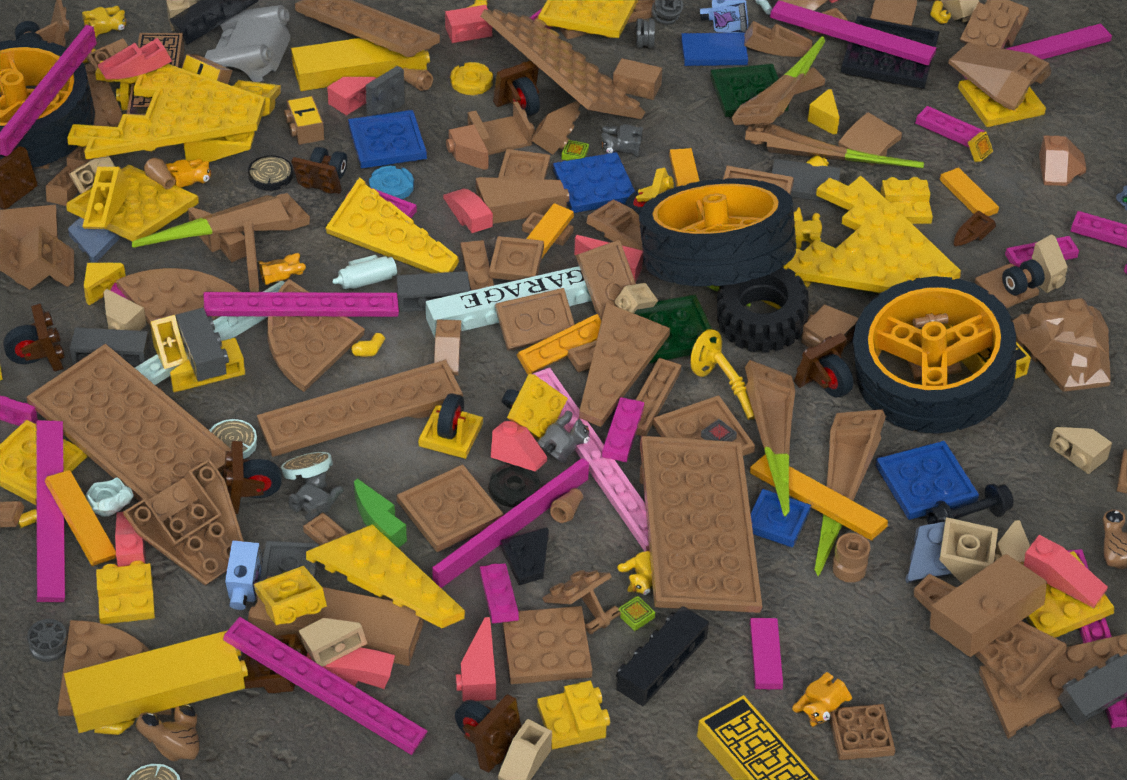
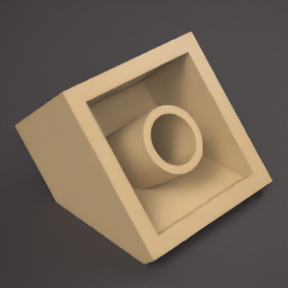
M946 517L939 560L960 582H966L994 562L998 529Z

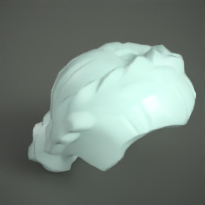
M117 477L113 480L94 483L85 495L93 512L101 517H109L119 512L125 505L131 502L134 496L132 489L125 486Z

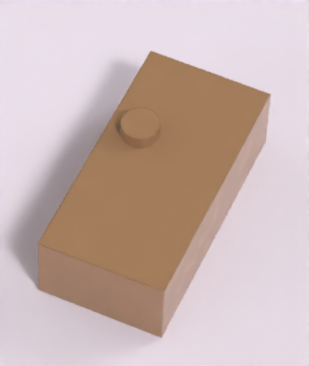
M1005 554L931 605L930 629L971 657L1045 604L1047 581L1008 554Z

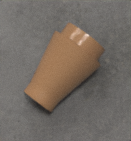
M404 68V81L420 91L428 90L432 86L433 76L428 70Z
M152 158L146 162L144 170L147 177L162 185L165 189H170L174 186L175 179L162 159Z
M572 488L568 493L553 501L550 509L553 519L560 523L571 521L583 499L582 492Z

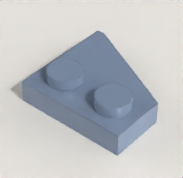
M79 217L68 228L69 236L74 242L78 243V247L82 252L87 253L90 262L96 263L121 236L106 229H84L82 227L84 219Z
M945 522L923 525L917 528L914 538L915 545L910 556L909 572L905 578L906 583L921 581L928 574L937 578L953 575L939 560Z

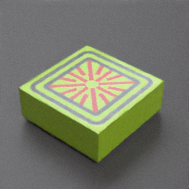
M568 140L562 152V160L569 161L585 158L589 150V144Z
M639 596L619 608L621 612L619 617L634 631L655 618V611Z

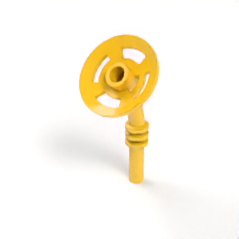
M714 329L704 331L695 342L691 353V369L693 373L700 377L706 376L718 363L729 378V385L732 386L733 394L738 396L747 419H754L755 416L746 392L745 382H742L743 378L739 377L721 353L722 338L720 333ZM711 337L717 338L716 343L710 342L709 339ZM705 366H709V367H710V368H709L708 370H706V371H702V370H701V369H702L703 367H705Z

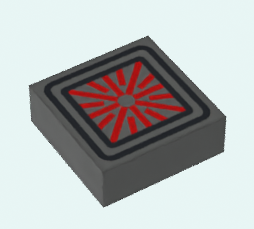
M718 419L701 431V437L704 440L732 442L737 438V432Z

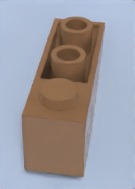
M575 101L547 114L537 126L531 141L552 155L559 148L562 150L569 140L566 136L572 132L575 126L572 123L576 121L581 112L578 110L580 103Z

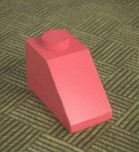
M342 77L327 87L328 104L347 116L366 104V84L376 78Z
M504 421L492 431L491 458L535 472L547 462L546 454L526 427L517 425L513 421Z

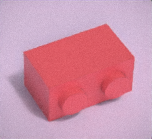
M486 5L445 11V28L452 43L492 37L493 27L480 17L484 9L488 10Z

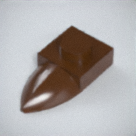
M978 210L959 228L955 235L954 246L965 245L975 239L981 241L996 227L995 221Z

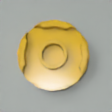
M468 62L464 63V66H456L451 71L450 83L453 89L465 95L483 94L493 85V73L483 64Z

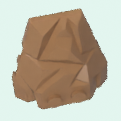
M1084 299L1038 303L1032 307L1029 314H1021L1012 321L1014 322L1016 342L1022 348L1024 346L1027 347L1032 353L1031 359L1034 362L1039 360L1046 367L1045 373L1063 392L1110 385L1108 326L1101 312L1093 306H1088Z

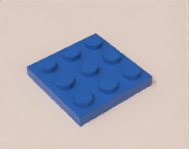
M413 110L348 119V127L361 168L427 159V152Z
M617 152L553 163V172L556 179L561 180L564 189H568L570 200L567 204L574 213L599 209L613 199L626 204L628 197L635 192Z
M945 441L876 459L875 466L908 520L925 516L926 511L934 507L935 503L941 500L946 502L950 509L978 501V492Z

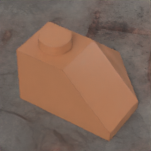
M1056 135L1043 137L1039 158L1044 185L1067 186L1077 175L1081 176L1086 172L1084 154L1067 137Z

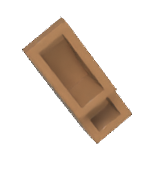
M753 21L745 32L744 46L773 55L803 57L812 48V40L778 24H775L770 29Z
M194 207L188 209L189 221L211 214ZM240 232L199 236L211 252L221 249L231 262L246 257L245 237Z

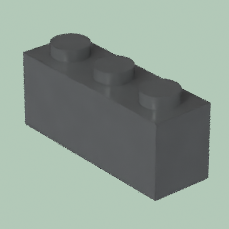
M468 271L397 275L399 312L426 311V301L470 291Z
M204 308L176 314L175 318L184 349L197 381L227 374L225 364L229 363L226 349H221L222 342L219 333H214L213 331L215 326L212 317H207Z
M75 328L70 345L73 365L104 344H107L135 368L148 360L151 349L148 331Z
M1116 654L1105 662L1106 666L1100 669L1098 666H1095L1084 674L1085 678L1079 681L1074 678L1062 686L1064 691L1057 699L1076 726L1127 698V654L1123 656Z

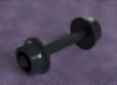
M992 483L985 487V499L952 510L946 502L942 500L936 502L934 507L926 511L928 525L945 522L946 517L957 519L987 508L990 509L994 516L1001 517L1004 516L1007 510L1012 509L1014 504L1013 496L1005 484L995 485Z

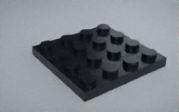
M857 16L855 21L856 24L932 47H936L939 38V31ZM849 42L841 66V73L925 89L932 60L929 65H924Z

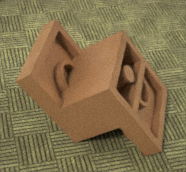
M987 0L985 4L978 2L960 37V41L965 44L973 43L1002 49L1005 45L1011 47L1029 13V8L1010 0Z
M40 226L36 227L21 240L0 229V272L5 273L29 290L49 275L55 281L68 287L74 283V250Z

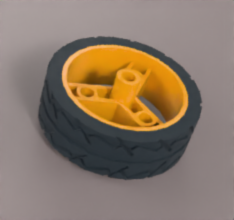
M16 39L15 41L7 40L0 42V132L34 91V89L26 88V86H38L66 51V47L38 39ZM81 63L13 149L14 151L19 146L26 148L32 168L57 161L60 157L63 158L78 147V145H68L67 137L73 124L94 125L95 109L86 68L83 63Z
M727 178L681 185L656 195L657 197L650 199L643 205L640 210L641 213H639L644 266L655 277L671 283L675 282L676 284L688 286H721L750 281V279L769 275L782 268L781 266H785L793 259L796 253L795 249H797L792 196L783 188L764 181Z
M931 276L916 278L913 281L908 280L896 284L880 293L878 297H875L864 308L857 321L853 337L857 383L861 387L859 390L865 402L872 410L883 409L886 416L885 420L891 424L922 433L954 432L957 429L962 430L974 426L991 416L1007 400L1013 388L1016 374V332L1014 322L1010 320L1012 317L1005 305L993 294H989V291L977 284L958 278L954 280L952 277ZM946 313L948 315V323L944 324L954 325L946 330L942 323L932 321L926 323L921 330L913 326V319L926 317V314L940 315ZM990 348L992 352L990 359L979 371L957 383L948 384L949 366ZM884 350L921 366L922 385L907 382L889 372L878 359L881 351Z

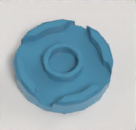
M390 165L381 167L372 173V177L369 178V187L404 199L413 192L414 178L407 169L402 167L401 169H396V166Z

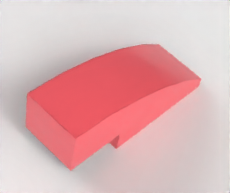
M156 38L141 48H138L136 43L97 66L106 79H122L151 72L172 62L160 40Z
M461 189L443 195L444 200L462 226L466 225L471 233L493 227V213L474 192L468 189Z
M360 647L323 667L353 686H356L359 681L384 689L390 678L395 655ZM307 652V656H306V657L309 658L310 660H312L311 657H310V655H309L308 652Z

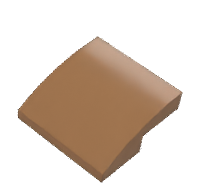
M868 112L844 134L838 145L843 148L886 157L887 149L901 140L902 132Z

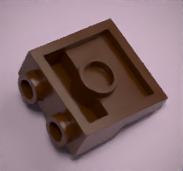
M297 634L273 636L305 657L307 656L304 644L301 643ZM242 652L240 661H245L248 676L244 677L245 689L264 687L268 694L294 691V683Z

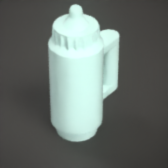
M376 255L349 261V266L341 269L338 272L339 276L333 279L332 282L333 284H340L343 289H355L392 279V276L397 275V268L393 257L387 258L384 256L378 258Z

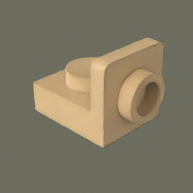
M646 283L625 286L616 298L615 304L621 309L635 313L638 309L654 307L658 299Z

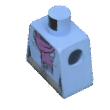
M712 0V8L700 9L701 21L713 20L716 32L745 34L748 29L746 0Z
M232 541L225 583L229 599H231L229 605L233 609L243 610L246 607L247 601L254 602L257 599L254 584L260 581L263 563L259 543Z

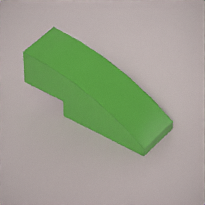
M356 479L354 481L355 501L363 522L366 526L373 524L399 548L407 542L406 524L395 517V505L362 481Z

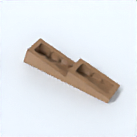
M87 146L77 147L67 157V166L46 185L47 202L66 206V203L74 198L78 189L69 173L91 160L85 159L84 151Z

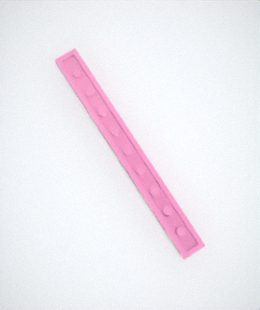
M551 368L533 373L568 398L558 419L562 417L567 410L572 412L571 421L564 426L568 433L571 432L578 419L588 426L590 440L586 444L577 445L575 451L580 459L584 458L589 462V472L642 549L650 551L645 502L616 461L602 457L604 444L588 421L579 418V408Z

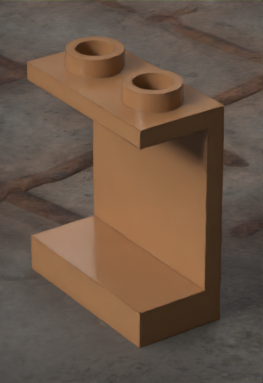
M518 101L513 102V116L482 123L477 111L468 112V125H475L488 150V155L504 152L506 149L513 150L532 145L531 139L535 129L533 124L529 123L526 111L521 109Z

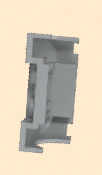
M283 5L243 10L220 25L223 29L221 38L216 48L208 50L204 58L224 67L238 68L244 71L253 82L264 81L263 76L271 70L273 72L277 70L290 41L291 35L286 27L290 19L289 11Z

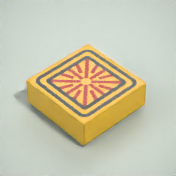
M987 132L978 133L968 142L974 162H981L993 152Z

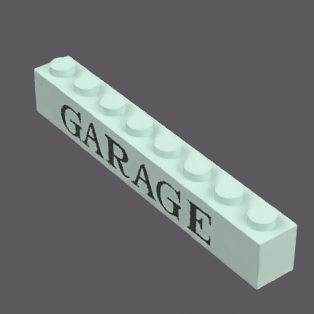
M578 266L426 301V320L435 338L437 319L461 320V331L499 323L494 306L499 302L564 288L569 306L592 300L581 269Z

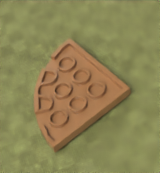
M153 269L116 280L118 289L125 297L144 308L146 322L150 327L151 321L204 308V292H240L224 280L189 269ZM211 316V317H212V319H213V321H214V320H216L217 318H219V317H221V316Z
M288 279L278 292L308 291ZM268 316L267 325L268 343L275 362L284 375L303 392L364 335L365 331L363 327L348 317Z
M70 620L58 703L59 716H74L64 673L150 650L135 637L112 626L96 622ZM172 708L152 714L172 715Z

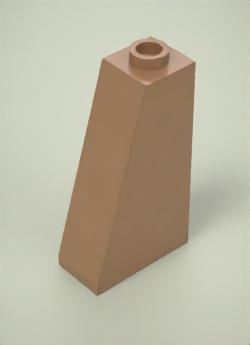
M476 178V195L483 200L493 213V224L525 219L532 212L545 215L554 203L566 208V202L570 200L568 189H564L561 180Z

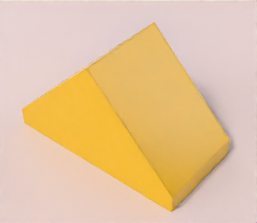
M829 89L810 104L808 122L831 134H837L839 114L832 89Z
M87 263L84 292L86 303L89 306L104 297V291L106 289L111 290L116 280L126 276L122 263Z
M175 315L151 321L153 345L163 368L167 369L181 365L187 361V355Z

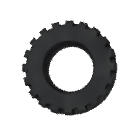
M781 266L782 268L757 279L719 286L717 292V322L721 332L725 334V337L731 343L735 341L737 347L741 349L744 347L748 348L750 352L759 350L762 353H769V350L773 349L775 352L782 350L783 346L786 345L788 347L795 342V339L797 340L801 337L803 327L808 321L809 297L804 281L800 276H795L794 271L789 268L786 270L784 266ZM764 300L776 303L782 308L772 313L760 314L751 312L744 308V306L754 301Z

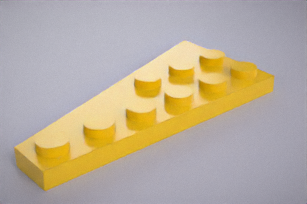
M360 177L326 226L327 234L387 257H393L395 260L429 273L453 272L459 263L457 255L439 241L436 242L431 238L426 230L420 229L415 225L411 218L390 201L387 202L374 188L368 187Z
M373 524L306 551V560L312 563L318 561L325 565V570L331 573L338 571L347 576V581L379 597L385 595L393 599V604L399 607L405 605L415 610L416 616L440 628H445L464 619L465 610Z

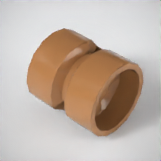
M847 533L838 538L832 569L835 576L840 580L857 582L864 578L871 550L870 543L864 536L857 533Z

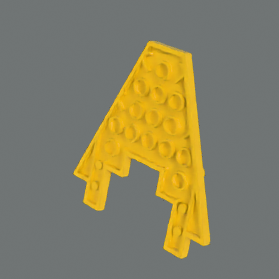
M170 64L145 74L122 79H106L100 69L97 68L95 72L96 80L135 83L134 96L152 97L145 116L123 114L118 127L73 124L67 137L68 145L87 146L84 151L85 159H93L140 150L153 151L158 147L257 131L266 105L265 97Z
M859 176L849 186L828 178L817 188L816 196L849 210L842 216V224L856 231L837 248L819 240H815L804 251L797 248L795 249L796 253L793 259L784 266V269H791L795 272V276H800L804 281L882 293L896 284L908 280L913 281L916 278L939 276L952 277L955 280L959 279L961 270L862 176Z

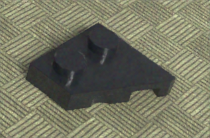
M548 527L500 540L501 550L518 585L544 578L549 538Z

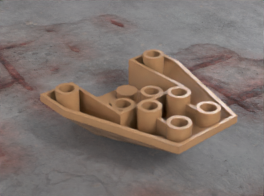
M967 43L948 62L994 101L1013 111L1023 102L1028 88L1034 82L1042 84L1051 74L1050 64L1030 53Z
M210 459L188 471L183 479L149 500L144 498L123 512V515L141 538L205 586L227 572L232 541L244 542L225 480Z

